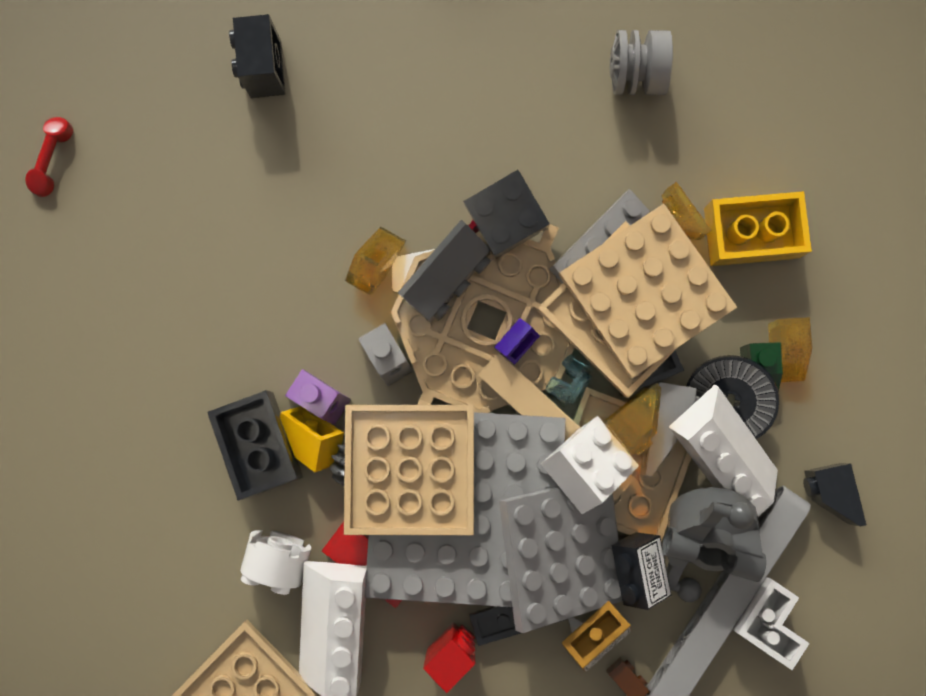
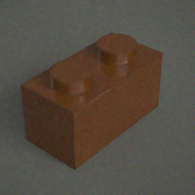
M620 657L606 669L609 676L627 696H645L650 692L646 687L648 684L641 675L637 677L634 674L633 670L635 668L628 660L624 662Z

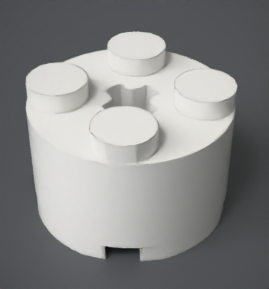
M263 530L252 531L240 569L242 573L241 581L248 585L262 584L270 586L271 591L283 595L289 594L291 588L301 586L304 561H308L312 547L310 545L303 547L304 540L290 534L271 531L270 536H261Z

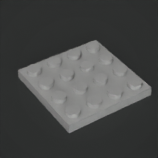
M559 486L499 500L515 631L526 633L600 609L608 601L611 604L622 601L611 546L618 542L613 493L602 504L583 514L580 513Z

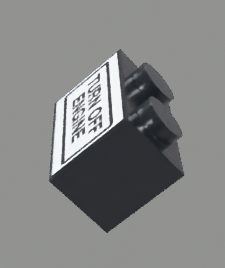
M636 532L611 545L623 605L649 610L672 596L665 558L662 553L660 535Z

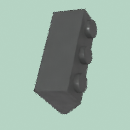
M460 220L397 293L430 323L434 318L439 321L451 308L447 303L454 295L459 298L469 288L471 283L467 280L476 271L478 274H481L489 265L491 260L488 256L491 254V249L463 220Z

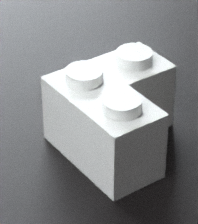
M766 577L732 630L792 671L809 645L803 638L783 626L784 621L799 597L774 580Z

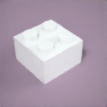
M598 416L579 428L541 463L543 468L581 514L602 504L639 467Z

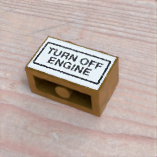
M608 601L562 641V645L580 668L586 672L631 632V625Z

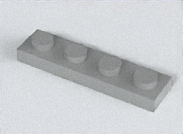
M629 189L549 270L563 284L564 282L558 275L562 270L602 245L625 221L632 225L649 212V209Z

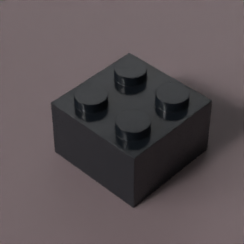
M270 15L233 18L234 30H229V38L232 49H235L236 59H232L231 63L233 75L235 78H239L241 88H245L251 98L286 95L281 39Z
M519 170L512 172L463 201L495 259L547 230L550 225Z

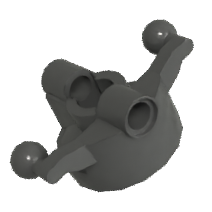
M710 487L694 489L682 494L671 504L668 514V530L663 540L662 553L669 560L667 574L670 589L677 592L683 601L694 602L699 599L702 592L699 582L694 578L685 577L679 581L688 563H694L704 570H725L728 574L759 582L762 579L767 559L766 555L762 553L756 507L747 497L729 489Z

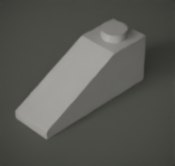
M662 382L653 384L640 475L652 477L678 439L669 429V426L700 399L699 396H696L697 388Z

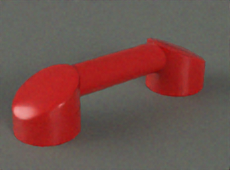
M53 117L44 123L43 131L46 135L34 169L29 170L25 177L27 188L39 197L48 196L54 189V181L46 172L56 143L66 142L73 134L72 125L62 117Z

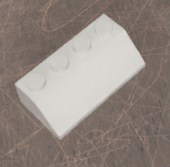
M714 385L669 426V429L715 488L729 489L747 497L756 507L759 517L774 503L778 470L720 388Z
M304 561L299 674L306 684L321 696L358 695L362 674L367 566Z

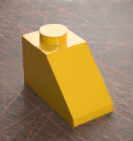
M302 406L280 412V420L295 458L314 472L329 468L334 462L331 455L337 454L338 445H342L344 432Z

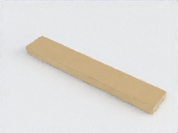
M499 352L478 373L480 378L521 415L566 418L564 442L581 428ZM632 474L613 492L614 501L636 479Z

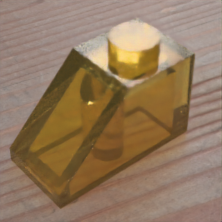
M380 227L355 253L345 281L357 289L372 295L384 281L404 247L406 240Z
M810 317L778 319L768 323L769 343L781 342L783 367L781 382L805 381L813 349Z

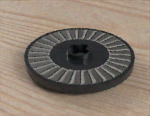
M735 355L719 356L701 364L690 376L686 387L697 388L696 396H699V398L714 385L720 388L726 398H728V394L735 395V400L740 402H735L733 408L755 439L765 434L773 425L779 410L778 388L770 373L757 362Z

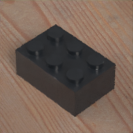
M265 390L207 412L237 500L247 499L303 478L300 466L293 454L280 420V410L274 392Z

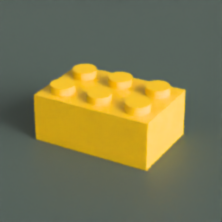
M804 191L712 199L704 208L710 266L799 259L812 252Z

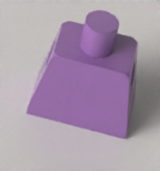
M304 369L301 370L285 395L317 417L334 425L345 410V405H348L351 401L350 398Z

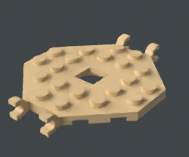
M550 224L549 228L544 231L539 243L529 239L495 259L491 252L488 256L491 260L489 265L481 274H478L476 271L467 280L471 283L469 288L459 298L454 295L447 303L451 308L439 321L434 318L430 323L398 294L391 314L423 392L417 405H432L434 397L451 405H474V412L489 413L509 405L508 402L478 376V373L498 353L494 347L519 318L533 327L540 337L515 365L512 362L510 363L540 391L560 384L575 347L537 311L538 307L562 285L560 280L549 270L556 263L551 245L559 229L558 227ZM480 231L475 233L487 245ZM434 250L414 257L402 287ZM478 302L506 312L495 340L467 329Z

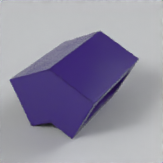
M519 318L494 348L515 365L540 335L533 327Z

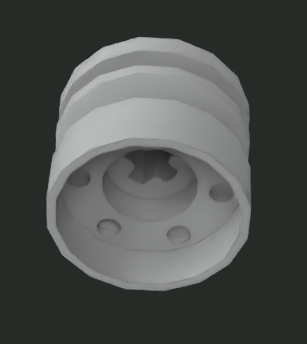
M617 30L610 53V77L614 95L623 94L626 81L629 95L635 94L639 81H642L645 95H666L670 84L673 60L671 31L649 30L644 44H641L639 31L632 30L628 44L626 30Z

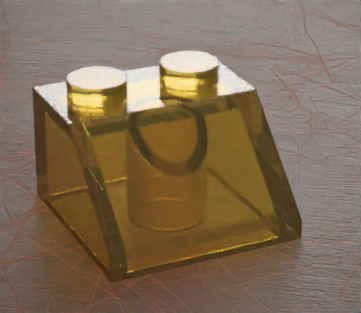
M658 383L642 389L602 421L629 454L634 455L637 453L639 455L653 444L650 439L657 434L661 387Z

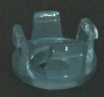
M568 355L562 362V365L566 368L565 373L573 379V382L569 384L556 377H551L546 386L547 393L560 401L559 405L565 407L569 402L574 404L593 378L590 374L592 365L589 363L585 365L576 360L573 355Z

